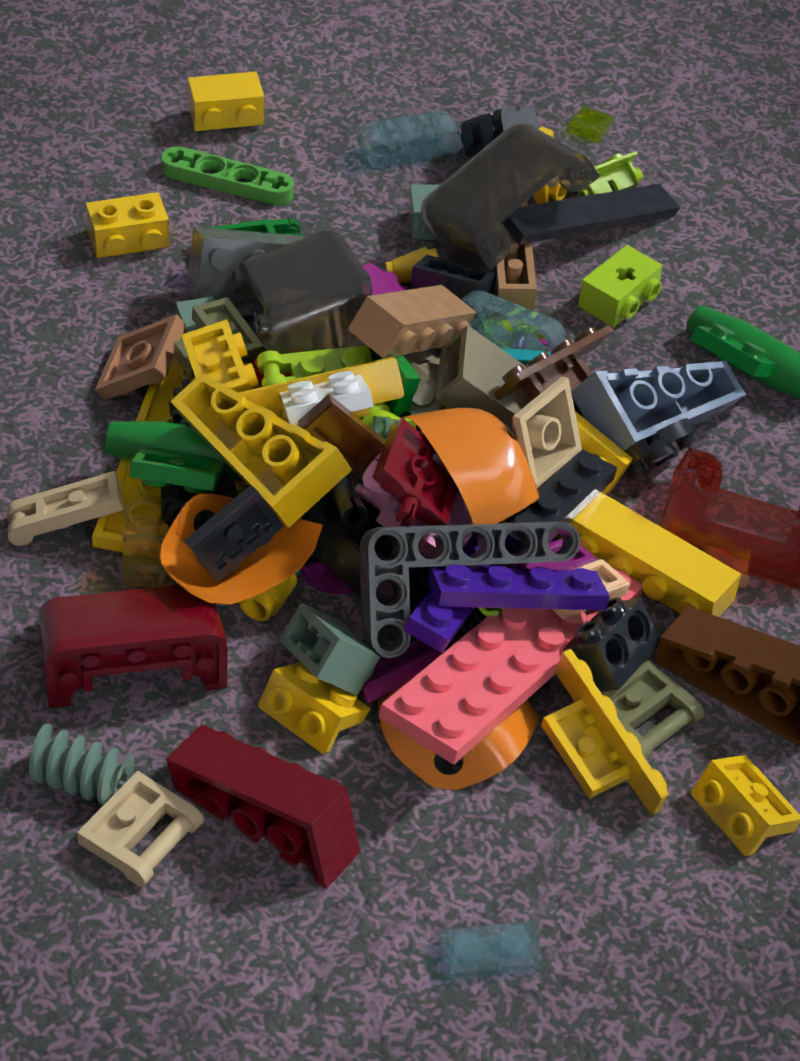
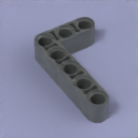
M565 522L402 526L370 529L362 537L359 548L363 642L377 655L387 658L398 657L407 650L410 645L411 635L403 631L410 617L409 567L567 561L574 557L579 550L580 536L574 526ZM556 529L562 535L563 543L560 550L553 553L549 549L547 541L550 533ZM512 531L519 535L521 541L519 550L513 555L508 553L505 548V538ZM469 532L473 533L478 539V549L470 557L462 550V540ZM425 534L431 535L436 544L435 551L429 558H424L418 549L419 540ZM382 535L389 537L393 545L392 553L385 560L379 559L374 550L376 540ZM383 580H388L393 585L394 595L391 601L382 605L376 598V588ZM391 625L395 630V641L390 647L382 649L378 644L377 634L383 626Z

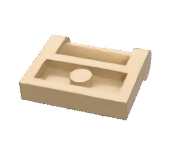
M137 771L77 832L78 844L122 871L128 880L139 887H143L153 877V869L188 832L194 833L203 824L204 818L194 805ZM165 814L174 818L140 856L131 852L135 845Z

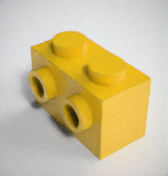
M257 71L188 77V107L195 131L264 125V93Z
M159 192L86 203L87 231L96 258L169 247V219Z

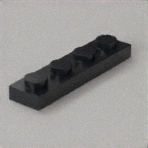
M582 449L538 490L539 498L535 502L508 517L503 523H570L614 480L617 467L602 460L599 456ZM556 529L552 531L548 536L547 543H549L559 533V531H557ZM512 531L505 538V547L516 553L520 548L521 541L519 535Z

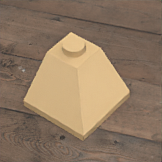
M560 377L512 418L513 434L527 459L537 488L582 450L568 377Z

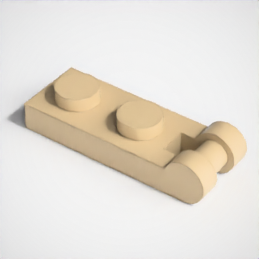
M108 472L10 502L7 506V520L10 523L7 528L8 540L13 545L25 546L36 535L67 528L80 522L104 517L123 510L121 483L116 472Z

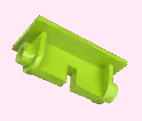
M637 151L624 156L618 153L600 165L588 164L580 168L575 173L576 178L568 188V191L571 192L578 189V197L611 192L612 189L609 183H611L615 191L637 187L643 179L641 170L635 168L632 164L638 155Z

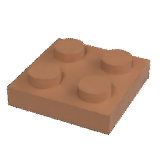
M176 314L119 336L95 391L102 399L108 400L119 395H128L135 389L148 384L155 385L160 383L169 373V366L174 356V342L181 339L186 324Z

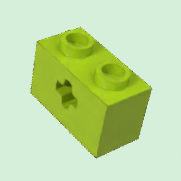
M626 245L582 279L578 307L615 327L625 318L631 319L636 314L638 308L647 300L653 301L658 296L662 288L660 278L663 265Z

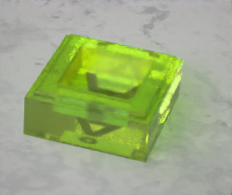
M582 106L569 123L568 133L600 143L612 127L614 117Z

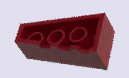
M203 724L166 758L174 789L222 821L228 815L231 816L235 826L243 835L255 843H258L263 837L282 852L279 858L293 868L300 862L316 872L313 881L326 889L361 852L347 788L336 780L323 778L307 771L297 763H289L271 755L261 747H253L235 739L227 732H219Z

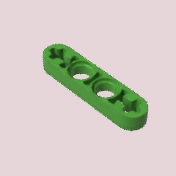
M170 147L162 152V172L169 178L272 205H285L293 199L294 181L291 176L285 173L185 147ZM206 170H216V171H218V173H215V174H207V173H204L203 171H206ZM246 178L252 181L243 183L236 180Z

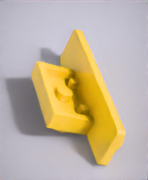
M389 357L239 392V394L243 395L246 400L259 407L267 408L274 412L277 417L288 422L279 393L288 391L287 386L296 382L312 381V384L316 385L328 382V377L332 374L352 371L353 375L360 374L369 387L373 405L404 397V389L398 361L395 357ZM369 408L352 412L360 420V417L370 415Z
M571 649L562 652L557 664L556 675L575 703L544 717L541 724L543 730L589 799L627 780L650 814L653 816L659 813L668 798L667 785L663 776L658 770L652 769L642 755V748L636 736L626 731L617 718V711L611 699L605 695L603 696L593 682V676L588 665L583 660H578Z

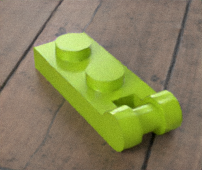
M367 345L279 354L277 351L269 350L259 354L256 359L259 372L264 374L262 387L373 361L369 346ZM290 373L291 376L285 377L283 374Z

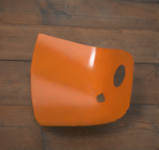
M451 408L403 417L411 419L421 429L458 487L473 524L499 523L526 508L539 498V492L532 472L513 432L491 413L477 408Z
M198 494L185 504L169 528L161 544V564L170 577L189 593L209 603L232 605L257 596L279 585L298 572L315 550L323 525L298 519L288 528L281 521L284 527L266 545L255 550L240 563L234 572L224 576L217 582L200 565L197 557L185 544L184 540L195 532L193 526L194 519L200 511L210 510L216 514L234 498L216 494Z
M403 686L378 698L379 713L382 703ZM527 699L463 756L462 768L452 775L443 774L435 767L434 757L436 753L380 719V724L384 737L393 753L418 777L435 788L460 790L498 774L513 763L529 742L538 724L539 716Z

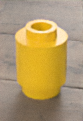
M296 574L257 596L240 601L241 610L248 617L256 621H266L270 617L277 615L297 585Z

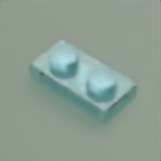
M534 920L440 930L438 932V945L446 982L542 971L543 957Z

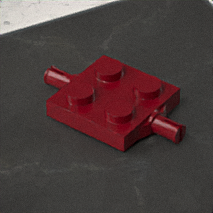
M402 417L390 427L372 478L379 483L385 492L393 495L400 502L395 518L397 523L401 520V526H411L415 518L423 521L427 526L447 525L458 487L426 436L417 431Z

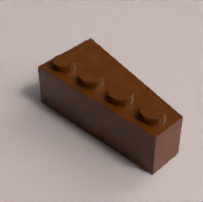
M687 606L661 636L655 664L800 747V646Z

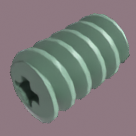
M48 723L41 727L34 740L29 760V773L31 779L36 783H44L47 780V784L53 789H61L64 786V791L68 794L77 795L81 793V797L84 800L94 801L98 799V803L103 806L132 777L135 764L132 753L127 755L122 764L118 763L120 751L116 747L111 748L105 758L101 757L102 742H94L87 752L85 751V736H77L72 745H68V730H60L55 739H51L53 727Z

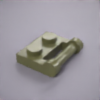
M649 660L644 662L619 690L601 693L603 696L609 697L617 711V718L626 731L633 733L638 739L642 748V755L646 761L652 757L655 748L687 724L693 726L704 717V710L701 704ZM668 704L676 710L644 735H640L634 730Z

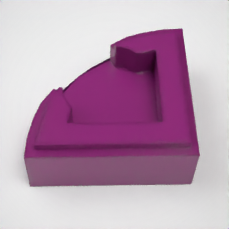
M322 561L301 568L303 580L317 590L330 594H349L354 592Z

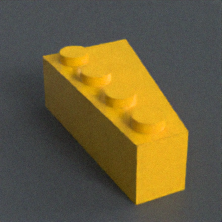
M203 373L170 401L187 423L248 486L252 485L261 494L273 512L288 528L352 471V468L337 447L326 441L322 442L316 439L303 428L289 424L277 417L274 412L263 406L259 407L246 400L243 395Z

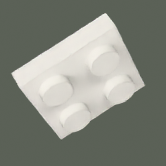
M344 371L332 374L328 377V382L313 385L312 381H300L287 386L288 391L279 394L288 423L298 425V420L328 394L351 412L374 407L371 391L360 374L353 375L352 371Z

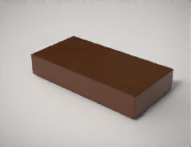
M330 394L298 420L299 427L308 431L311 436L337 447L356 475H359L372 461L376 460L375 457L382 452L386 441Z

